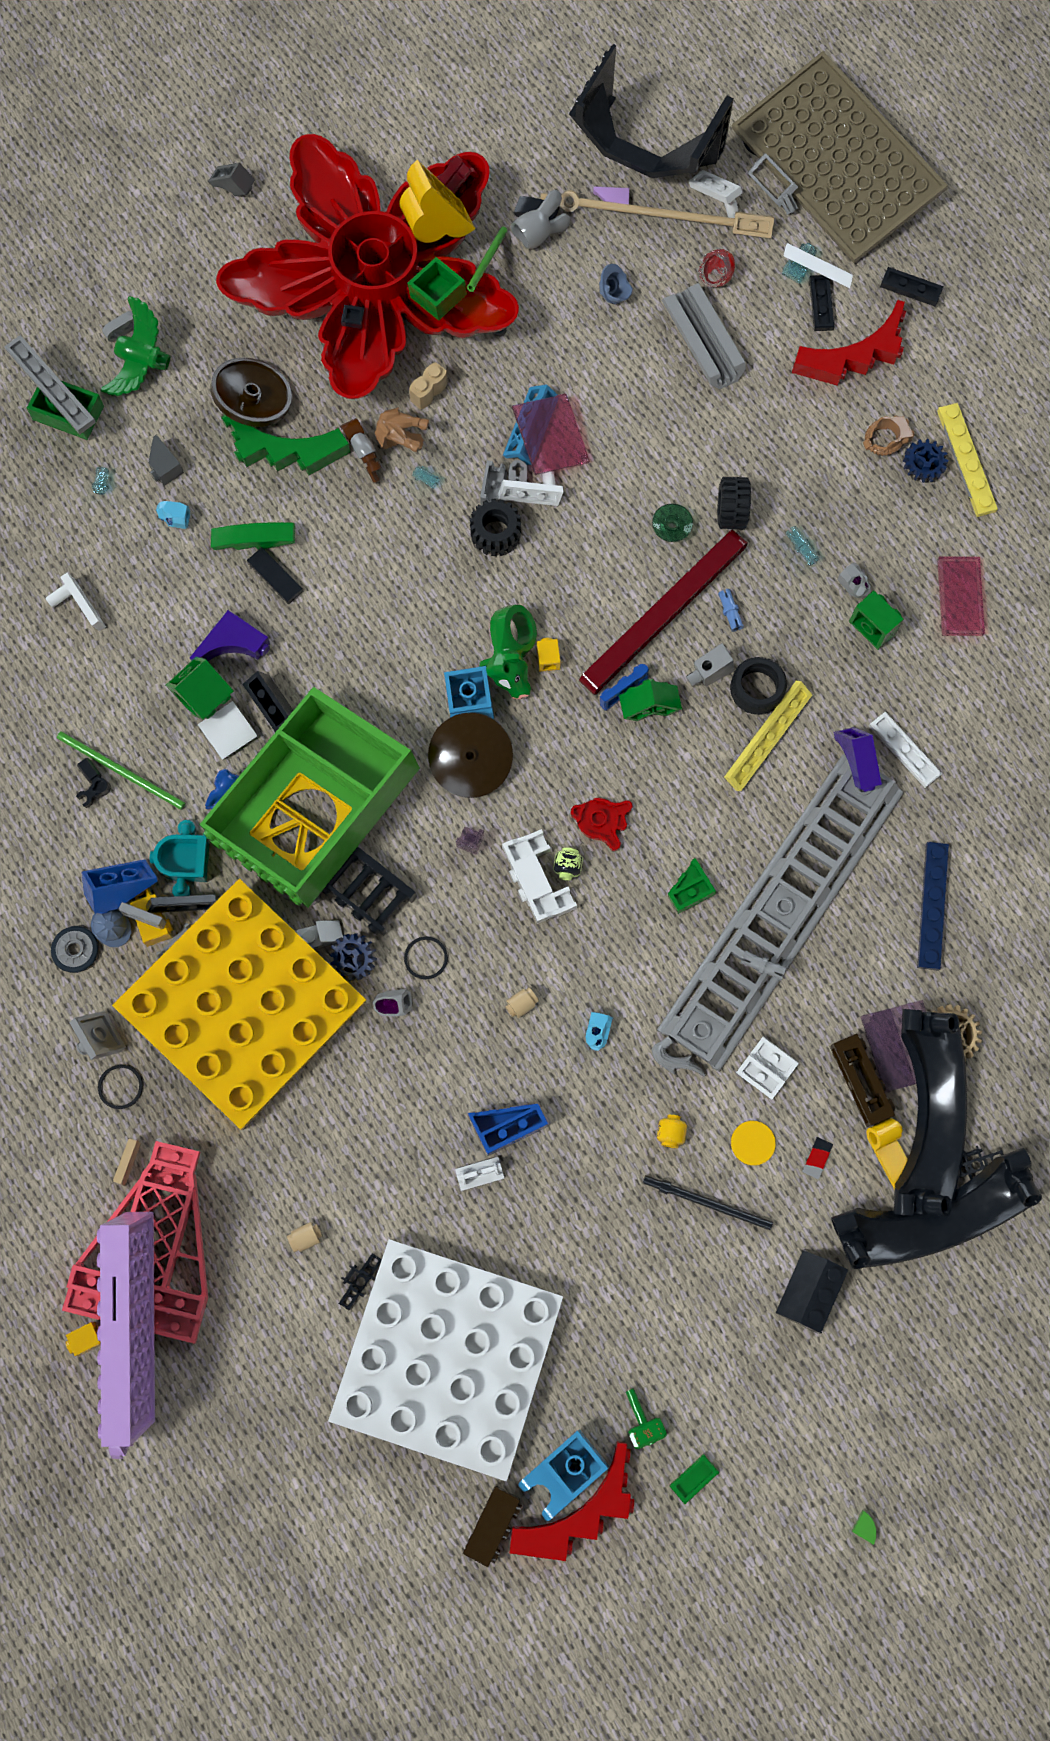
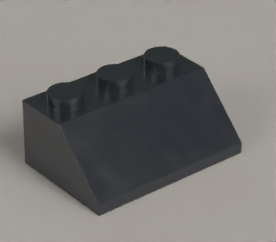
M803 1250L775 1313L806 1329L821 1334L848 1273V1269Z

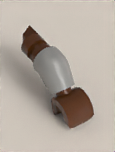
M355 418L340 425L341 430L344 432L350 445H352L358 458L362 459L364 464H367L366 469L373 483L380 481L376 471L382 467L380 462L375 460L377 458L376 450L372 442L365 436L358 419Z

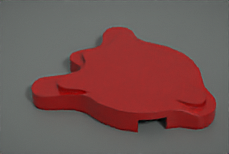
M593 798V800L586 803L574 805L571 808L570 814L586 837L600 840L610 850L617 851L620 849L621 842L616 831L627 829L625 816L631 812L633 805L629 800L614 803L603 798Z

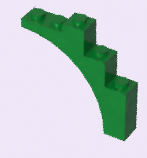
M225 414L221 416L226 428L230 427L232 429L231 435L235 441L234 446L236 449L234 455L239 463L243 461L246 468L263 458L266 459L270 467L274 466L277 472L297 462L300 470H305L309 476L350 453L349 443L339 428L310 438L290 439L263 433L252 426L238 423Z

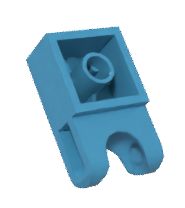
M486 666L444 672L450 717L471 712L480 713L494 719ZM468 690H471V691H472V694H471V695H469V696L465 695V694H467V691H468Z
M579 1429L523 1478L518 1486L522 1491H528L536 1485H544L549 1489L551 1501L542 1511V1516L546 1521H550L610 1466ZM572 1458L581 1461V1470L578 1471L577 1468L575 1470L571 1468L573 1464Z

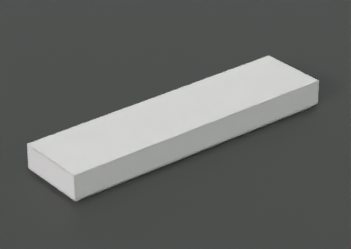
M886 712L869 724L872 731L924 788L941 776L942 773Z

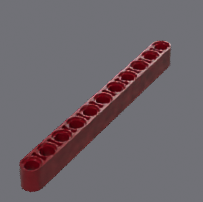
M733 529L730 530L582 674L579 682L593 695L598 694L745 550L748 542Z

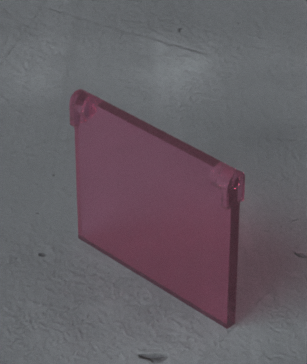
M566 393L512 406L535 475L577 465L580 466L590 462Z

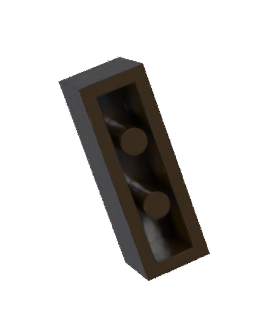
M497 1485L494 1486L463 1551L465 1556L486 1567H489L490 1562L495 1564L501 1552L498 1549L501 1539L506 1541L512 1529L508 1526L512 1517L516 1519L522 1508V1505L519 1504L520 1498Z

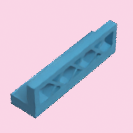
M547 384L529 388L503 453L505 458L518 457L526 465L533 464L559 395Z

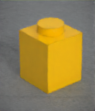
M543 638L537 641L536 649L539 672L560 670L558 639Z
M90 1322L66 1334L67 1341L65 1343L70 1354L73 1353L74 1356H81L101 1346V1341H98L97 1338L98 1325L96 1322Z

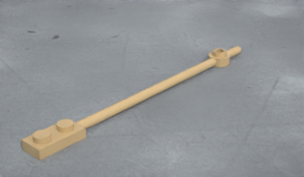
M573 190L565 191L561 195L562 200L560 203L562 209L567 212H572L580 206L733 226L732 233L765 238H771L774 224V216L735 212V218L583 199L579 198V195ZM541 193L540 199L544 200L548 194ZM572 197L574 202L569 204L566 199Z

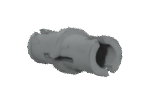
M745 950L740 962L759 970L758 973L763 974L764 972L779 980H782L787 968L769 961L768 957L762 958Z

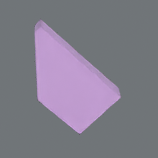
M593 187V194L600 197L603 201L629 204V188Z

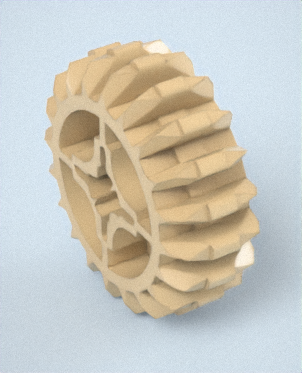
M951 1004L946 1005L945 1008L940 1006L937 1008V1011H931L935 1013H954L958 1016L965 1062L966 1057L972 1058L974 1056L973 1052L979 1050L975 1044H979L982 1041L980 1038H977V1035L982 1034V1031L976 1030L980 1023H973L972 1021L975 1015L967 1016L968 1009L965 1008L961 1011L959 1005L953 1008ZM964 1030L966 1031L967 1035L966 1040L963 1037Z

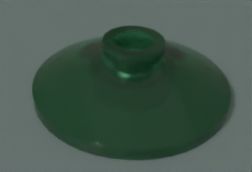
M673 503L666 504L658 508L654 513L652 527L656 535L662 540L678 542L685 539L691 533L693 518L685 507ZM672 523L676 527L670 528L668 525Z

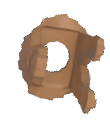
M399 407L386 410L380 414L375 430L376 439L382 449L384 448L385 450L400 444L411 449L413 452H417V450H421L424 440L421 434L405 431V429L414 426L426 430L429 420L400 413Z

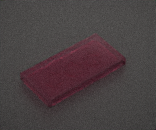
M939 556L937 563L942 636H984L985 626L980 557Z

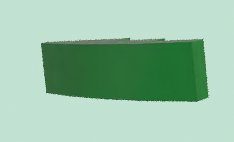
M293 522L249 523L211 529V548L213 550L231 547L236 550L256 547L259 550L261 547L267 549L295 543V523Z

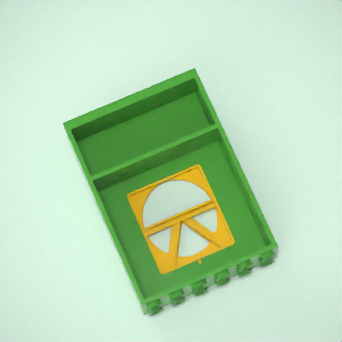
M312 687L199 825L204 830L203 835L211 840L210 843L219 850L221 848L225 850V853L236 861L238 859L242 862L241 865L248 871H255L261 880L265 883L270 882L273 884V887L282 895L286 893L290 896L289 899L296 905L300 906L303 904L309 908L418 772L420 767L409 748L323 692ZM312 789L324 792L333 800L336 807L337 818L333 831L330 834L283 801L290 795L302 790ZM276 809H279L293 819L273 829L270 828ZM300 825L294 854L287 853L275 845L273 837ZM308 830L324 840L322 845L316 849L304 852Z

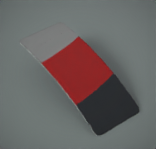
M816 1137L802 1172L819 1180L833 1144Z

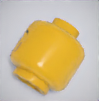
M668 1114L667 1118L659 1120L657 1140L661 1142V1146L679 1148V1145L685 1143L687 1124L680 1120L681 1116Z

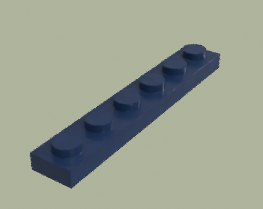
M927 842L925 847L917 968L936 971L941 969L949 844Z

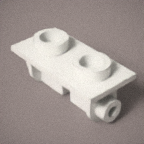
M498 1157L455 1169L461 1191L504 1179Z

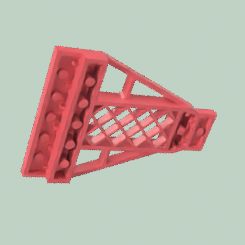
M156 1141L150 1163L108 1221L120 1216L133 1197L135 1198L131 1212H139L141 1204L146 1209L143 1212H151L160 1205L163 1206L167 1216L159 1221H156L154 1218V1228L156 1227L161 1236L160 1239L154 1242V1246L163 1241L169 1252L160 1258L154 1252V1265L157 1264L162 1273L161 1276L154 1280V1334L196 1344L208 1301L197 1179L195 1175L201 1152ZM158 1189L173 1194L163 1199ZM154 1191L160 1202L149 1208L144 1197ZM180 1195L186 1196L185 1203L182 1201ZM176 1196L182 1207L170 1213L165 1202ZM191 1210L194 1211L197 1257L180 1251ZM182 1211L179 1224L177 1225L173 1216ZM170 1219L175 1230L164 1236L159 1225ZM176 1233L173 1246L171 1248L167 1241V1238ZM97 1236L76 1264L72 1266L66 1286L68 1291L62 1311L101 1320L97 1314V1305L100 1301L97 1280L100 1277V1271L84 1267L85 1261L99 1244ZM169 1256L166 1270H164L160 1261ZM179 1257L199 1261L201 1295L175 1290L170 1287L176 1261ZM163 1279L161 1286L155 1285V1283Z

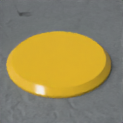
M747 1121L740 1124L734 1130L731 1137V1148L736 1158L744 1164L760 1165L768 1161L773 1155L775 1137L770 1128L759 1121Z

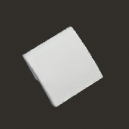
M233 701L215 712L209 719H205L197 724L222 760L257 737V734Z
M763 1036L736 1073L770 1099H773L799 1062Z

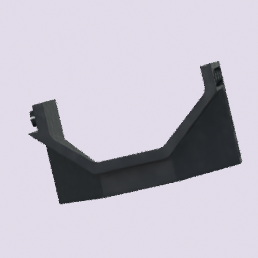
M612 44L609 51L606 50L603 54L600 66L597 65L595 67L593 75L586 82L582 93L577 97L574 106L569 112L572 119L602 155L650 178L695 173L699 167L717 164L725 150L734 98L726 95L704 133L663 157L616 137L610 108L616 100V97L613 96L616 45Z

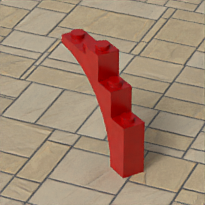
M897 300L892 313L885 323L872 335L860 342L834 349H814L799 346L792 373L838 386L839 380H844L847 370L866 375L868 368H873L875 360L894 365L896 358H901L904 349L901 346L903 338L899 337L901 327H898L899 322L903 323L906 310H903L905 302Z
M616 1441L613 1460L605 1479L597 1491L580 1508L568 1516L549 1524L532 1527L513 1526L509 1554L566 1561L567 1555L572 1553L573 1540H569V1536L597 1540L598 1534L603 1533L604 1520L600 1519V1515L628 1519L629 1513L633 1514L634 1499L631 1498L630 1492L622 1491V1487H627L628 1473H624L625 1463L630 1461L631 1449L627 1448V1443Z

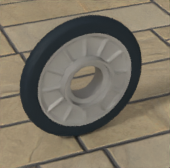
M71 926L63 929L55 936L51 945V957L55 965L69 973H78L88 969L95 962L99 951L95 935L87 928L81 926ZM73 944L80 945V952L76 955L69 953V948Z

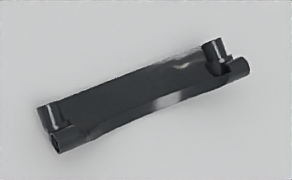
M902 1009L901 1038L914 1069L918 1113L912 1149L907 1163L895 1183L894 1214L914 1215L915 1213L946 1217L951 1212L958 1184L967 1125V1079L959 1019L954 1013Z
M1021 1148L996 1157L974 1178L957 1188L951 1212L946 1217L915 1213L914 1215L894 1214V1210L875 1211L855 1208L831 1217V1221L853 1269H862L909 1261L960 1245L1002 1225L1030 1207L1037 1205L1042 1200V1195L1033 1182V1175L1029 1170V1167L1032 1166L1030 1157L1025 1148Z

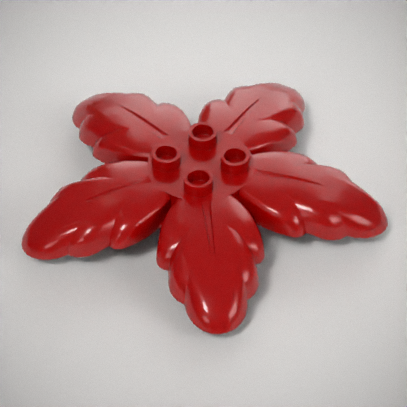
M305 134L297 138L291 146L289 155L290 165L293 170L290 177V188L295 200L299 204L296 208V216L300 225L315 242L285 239L277 242L275 248L252 249L246 253L244 258L236 259L223 265L216 276L218 289L226 297L239 304L253 307L258 312L270 317L289 314L290 317L297 320H310L327 314L318 332L319 341L324 345L321 361L326 371L329 372V381L333 390L346 399L354 400L369 395L377 387L380 380L387 378L392 373L395 355L402 353L406 347L405 328L401 314H403L408 322L425 334L439 335L445 331L463 339L475 334L501 331L514 322L519 312V305L515 297L508 291L500 288L499 281L490 274H483L473 292L467 289L470 280L476 272L475 264L469 260L445 257L459 247L466 235L451 237L446 234L441 239L430 243L420 242L415 238L400 208L401 196L410 187L407 181L401 184L395 192L387 211L382 212L375 181L368 175H361L356 162L351 156L345 152L337 151L329 140L316 134ZM463 152L451 157L445 163L430 165L427 169L437 177L444 173L448 167V162L452 158L459 156L465 159L479 174L460 199L471 221H473L479 214L482 201L481 195L489 179L490 170L487 160L479 153ZM435 257L465 280L467 295L439 321L410 297L407 284ZM344 304L364 307L365 312L361 329L341 326Z

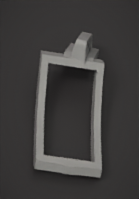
M764 153L747 172L748 175L779 207L783 206L787 215L795 212L798 207L792 194L798 186ZM765 158L791 183L777 199L752 174Z

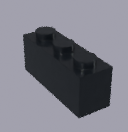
M257 671L243 683V686L274 732H276L293 712V709L270 675Z

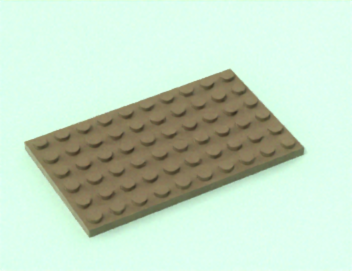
M824 51L732 124V129L759 159L766 153L798 186L792 194L793 197L854 264L948 188V185ZM765 158L762 162L787 189L791 183Z

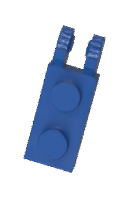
M638 664V666L633 668L632 674L622 677L615 686L607 688L601 693L600 706L604 711L620 701L619 695L627 692L628 688L637 687L643 681L648 680L649 669L647 665Z

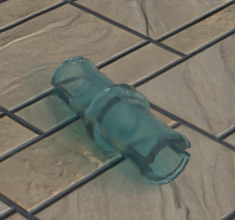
M797 526L791 527L792 532L787 530L786 536L795 545L794 549L803 556L809 566L815 564L813 560L815 559L817 562L820 557L810 546V541L803 537Z

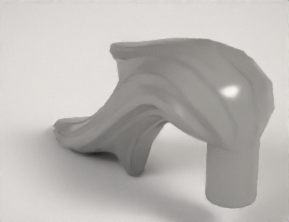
M670 1036L653 1046L652 1054L655 1061L674 1075L675 1069L682 1068L695 1071L705 1077L703 1069L690 1060L691 1055L675 1057L666 1052L665 1049L674 1043Z

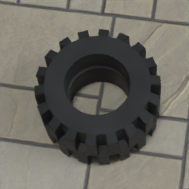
M723 476L719 484L717 522L719 528L745 530L749 522L751 507V484L749 478Z
M491 499V502L485 500L482 506L480 504L476 506V511L473 510L472 518H470V535L473 544H476V548L479 551L483 549V554L486 555L488 552H491V556H496V553L503 556L504 551L510 553L512 546L516 548L521 538V517L516 507L512 508L510 502L505 504L502 499L499 502L496 499ZM493 521L502 522L507 526L503 532L498 534L490 533L484 529L488 523Z

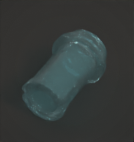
M419 465L412 474L416 481L420 480L432 489L435 488L440 479L425 470L424 466L420 467Z
M97 467L92 489L94 493L103 495L108 491L107 478L109 470L105 467Z

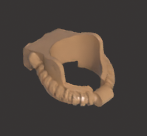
M895 415L892 418L884 416L868 427L863 445L866 451L870 450V452H874L873 454L881 456L891 455L898 451L902 445L912 441L914 431L910 429L909 421L904 416ZM888 428L896 435V440L890 442L887 447H881L877 444L873 445L871 442L873 433L880 429L887 430Z

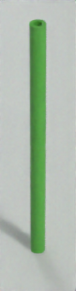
M62 731L58 733L57 739L176 808L182 810L185 806V802Z

